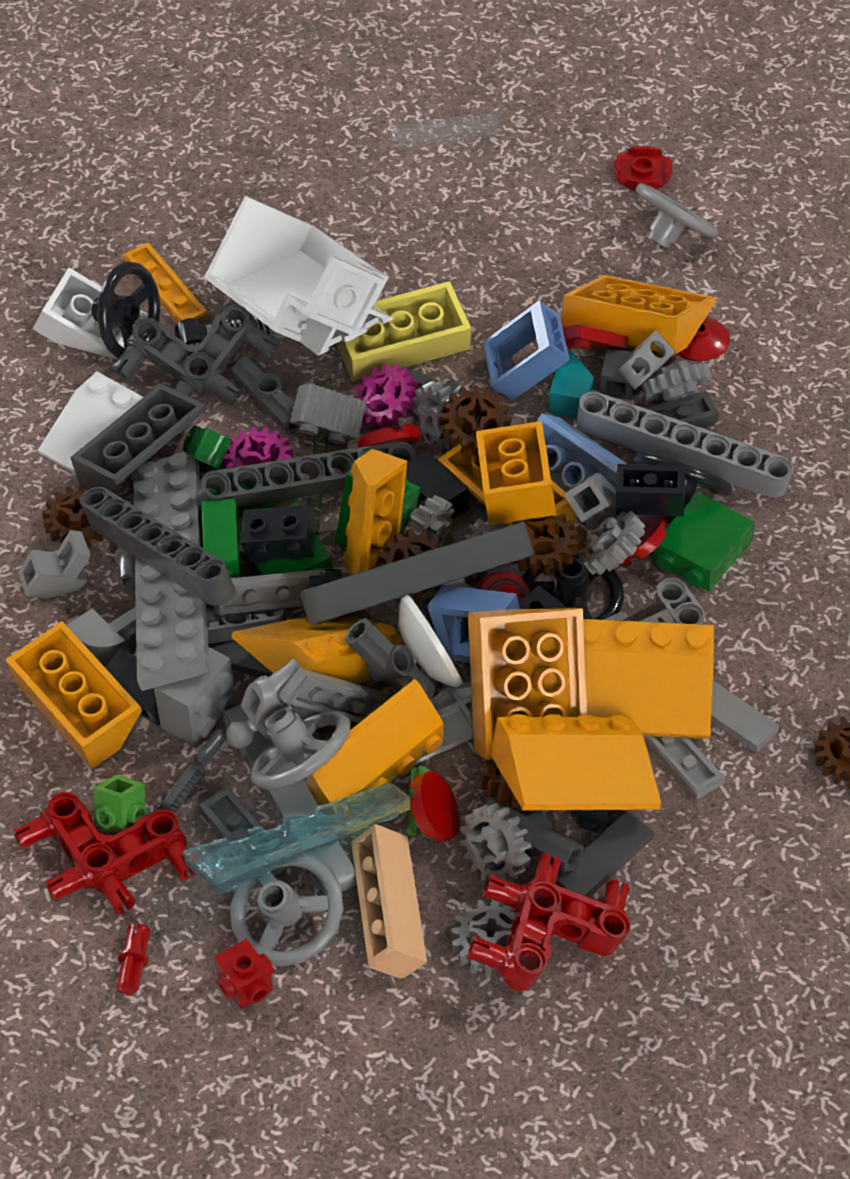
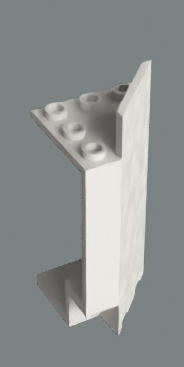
M248 196L244 197L204 276L206 280L243 306L272 330L299 341L318 356L329 351L330 346L342 340L346 343L366 333L368 327L378 322L384 324L394 319L375 306L389 278L388 276L315 226Z

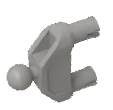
M294 658L271 676H260L249 684L241 703V707L249 719L247 721L237 720L227 727L226 737L231 746L235 748L249 746L257 730L268 742H272L267 735L268 728L265 722L269 716L279 709L288 707L292 712H296L302 720L319 713L294 705H287L278 696L296 671L301 668Z

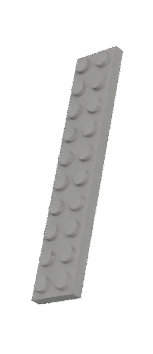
M180 452L171 457L147 461L133 471L134 506L203 548L202 512L195 501V494L200 485L199 460L192 458V455L187 454V452ZM135 557L137 682L141 690L144 691L210 673L206 602Z

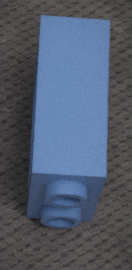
M540 300L483 341L486 354L485 361L490 375V386L496 393H502L510 400H515L570 360L560 315ZM537 338L539 349L512 367L511 357Z
M442 585L428 605L436 636L450 659L470 663L469 634L464 617L468 618L469 612L520 609L517 595L514 593Z

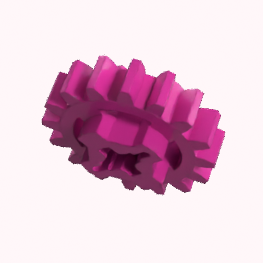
M383 364L382 370L379 372L375 367L372 368V376L367 377L363 375L361 377L364 381L363 385H356L354 387L358 395L353 397L367 402L362 423L365 426L368 425L372 430H375L378 426L382 429L387 428L391 422L395 427L398 426V418L402 416L407 419L409 417L406 412L407 409L416 407L412 398L416 397L415 388L418 386V383L406 368L401 369L398 364H394L392 368L387 364Z
M251 427V433L248 434L240 430L238 439L230 437L232 441L223 459L224 469L291 459L293 458L292 446H289L287 437H280V431L278 430L272 434L268 432V427H264L262 432H257L255 427Z

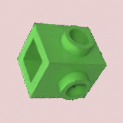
M116 774L93 788L95 827L115 835L133 826L134 821L146 816L144 783Z

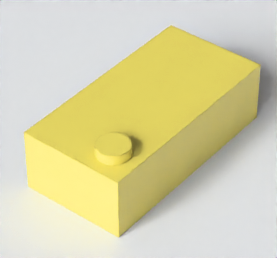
M449 281L376 301L375 306L394 319L384 324L378 322L368 327L366 333L346 343L343 340L336 343L352 382L361 380L363 375L367 377L372 376V368L374 367L378 372L381 371L383 364H387L390 368L394 364L405 368L470 350L471 326Z

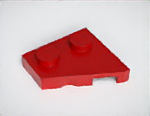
M584 325L563 327L567 349L571 351L572 348L582 350L627 349L628 336Z

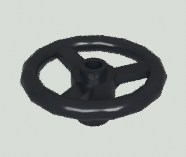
M129 261L112 269L104 280L100 295L93 301L91 309L94 320L98 322L100 336L107 350L117 359L127 348V339L133 333V325L140 315L139 305L146 299L148 300V318L160 322V298L158 287L152 274L140 263ZM128 274L135 275L141 280L142 285L130 296L117 295L114 292L121 278ZM111 326H118L121 329L124 348L117 342ZM144 333L141 339L150 341L155 338V335Z
M637 451L633 456L637 464L685 466L684 507L691 501L693 493L700 488H706L712 493L725 496L733 492L730 482L691 465L646 451Z
M579 554L572 555V564L561 563L562 571L559 572L555 569L554 581H535L543 573V570H538L534 576L531 575L530 568L526 569L522 579L530 589V593L539 585L564 606L582 608L583 619H592L585 600L588 595V584L600 575L597 572L592 575L584 563L579 560L581 557ZM606 568L602 573L610 587L611 599L606 610L593 620H603L617 614L623 605V582L614 569L609 572Z

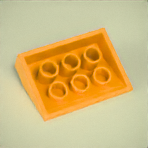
M603 275L563 295L561 323L562 327L584 325L628 336V349L633 351L640 343L657 331L675 350L671 356L674 357L675 354L688 347L714 306L716 297ZM650 344V349L656 351V354L662 357L661 349L655 344Z
M582 608L508 609L468 613L474 753L486 760L492 759L490 752L497 717H511L514 714H522L528 717H545L549 714L561 717L587 715Z
M305 616L233 631L231 635L233 640L272 673L278 671L294 658L303 669L358 684L374 680L369 675L367 662L345 640L348 629L353 627L358 620H361L360 618L342 616L339 619H332L310 626L308 618ZM369 620L394 646L405 645L402 637L396 633L395 628L391 625Z
M583 619L587 715L594 717L627 716L632 718L643 736L710 739L714 625Z
M514 714L511 717H497L490 755L522 810H655L661 808V799L644 736L632 718L624 715L594 717L586 714L579 717H561L554 714H549L545 717H528L522 714Z

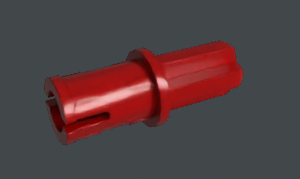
M141 923L137 924L136 934L134 933L135 924L128 926L124 950L120 952L118 957L121 967L116 987L119 993H125L127 996H133L139 990L143 968L148 964L146 951L149 937L151 936V929Z

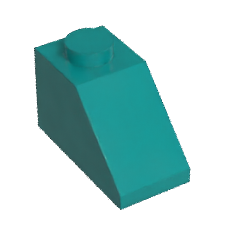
M567 349L570 360L556 370L549 392V413L577 418L579 401L582 395L587 392L598 391L593 390V375L574 353Z

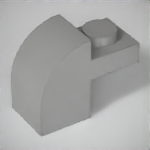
M599 473L593 474L564 493L580 521L583 522L588 519L594 529L599 527L606 518L615 515L617 518L619 515L616 514V490Z
M70 530L56 553L31 550L18 571L27 597L49 599L78 591L86 584L88 580L83 567L89 562L90 550L87 547L82 532Z
M136 606L109 624L92 608L67 624V626L104 667H107L121 648L127 651L128 646L136 645Z

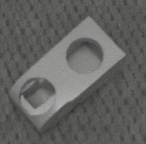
M655 331L635 348L630 357L617 371L633 389H636L674 354L675 350ZM650 344H655L661 349L663 354L661 358L656 357L651 352Z

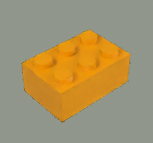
M542 421L476 431L489 525L507 524L515 521L540 519L556 515Z

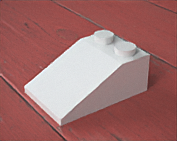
M68 268L43 308L33 330L57 344L117 359L107 350L100 336L98 322L92 316L93 301L99 297L102 287ZM140 310V315L136 322L140 319L148 318V314ZM111 326L117 342L124 348L121 329L118 326Z
M96 371L76 389L39 447L38 453L76 475L70 457L143 397Z

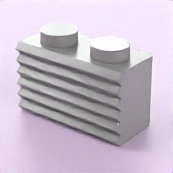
M311 383L298 387L290 423L299 425L300 432L309 435H318V432L329 435V441L343 445L347 444V441L358 439L366 401Z

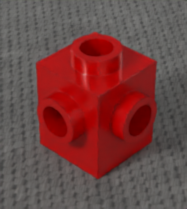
M247 938L214 957L217 977L219 978L217 983L220 990L228 1000L233 997L241 1009L250 1003L255 1004L262 1001L269 992L273 991L271 974L274 973V968L268 957L264 953L259 955Z

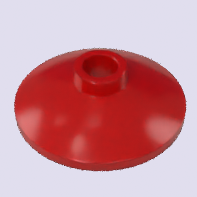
M706 317L688 347L677 353V355L692 361L715 359L727 350L730 342L729 333L719 321Z

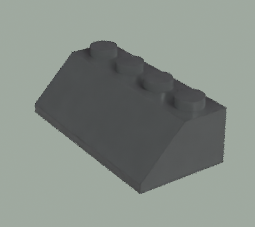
M160 383L70 457L79 485H83L86 490L91 489L93 486L104 487L109 491L112 490L207 410L206 405Z

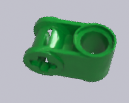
M194 425L185 438L183 452H187V454L192 455V458L219 469L232 439L208 428L203 429Z

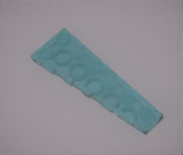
M389 783L346 797L340 801L316 807L314 815L308 817L295 816L294 814L282 818L283 824L272 829L263 830L262 826H257L247 830V837L229 842L228 838L224 837L183 851L185 863L216 894L228 892L235 889L239 884L255 877L265 876L271 870L287 863L297 862L303 856L312 852L329 848L335 842L344 838L361 834L374 824L395 819L399 814L411 809L410 798L393 783Z

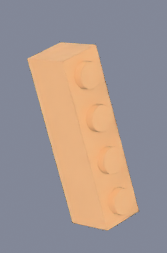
M374 824L351 841L368 967L397 978H405L427 963L408 836Z

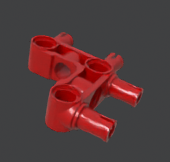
M61 792L51 797L48 807L40 812L41 816L12 830L22 850L49 836L52 838L56 837L72 862L73 868L51 880L45 881L47 890L55 902L82 888H94L105 894L116 914L124 913L122 904H124L127 910H130L136 902L122 881L164 859L170 861L181 880L189 879L187 870L192 877L200 870L199 863L195 861L186 847L187 838L179 827L177 816L169 810L155 811L134 821L133 826L113 836L109 834L105 836L104 834H99L92 823L90 812L79 798L73 793Z
M548 853L538 856L534 879L521 886L490 874L482 897L509 906L515 912L507 946L503 947L474 936L468 949L470 952L467 954V959L496 969L509 988L523 992L529 990L544 971L552 951V946L549 944L552 935L577 943L578 948L603 956L611 955L616 951L631 929V923L624 911L627 895L630 890L629 885L623 882L619 891V880L608 881L605 887L606 892L603 903L557 886L555 884L561 860L555 856L552 865L549 864L552 854Z

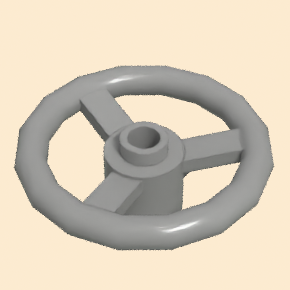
M640 183L637 185V194L657 208L658 214L649 227L651 232L648 237L669 248L671 243H676L685 226L710 239L718 237V229L695 212L647 184Z
M288 707L274 712L265 722L268 728L267 735L272 742L262 750L254 762L251 771L252 782L261 790H277L291 786L310 776L325 765L341 749L350 733V719L340 711H325L303 720ZM336 725V730L328 741L315 739L312 735L318 728ZM286 761H295L296 763L304 761L286 772L274 775Z
M294 851L269 855L250 867L236 886L230 905L232 931L238 942L247 938L259 955L264 953L274 966L284 967L304 963L322 952L338 931L344 910L341 886L331 868L313 855ZM289 866L308 869L320 878L327 891V895L301 897L287 883L277 881L272 871ZM258 881L263 886L258 895V906L269 918L259 943L252 938L245 920L247 899L250 891ZM328 912L324 926L313 940L295 950L274 951L283 928L298 922L303 913Z

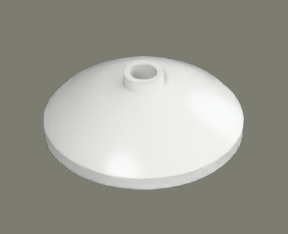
M409 595L401 598L398 626L405 646L412 652L414 664L417 663L429 677L445 685L458 687L463 684L452 660L417 605Z

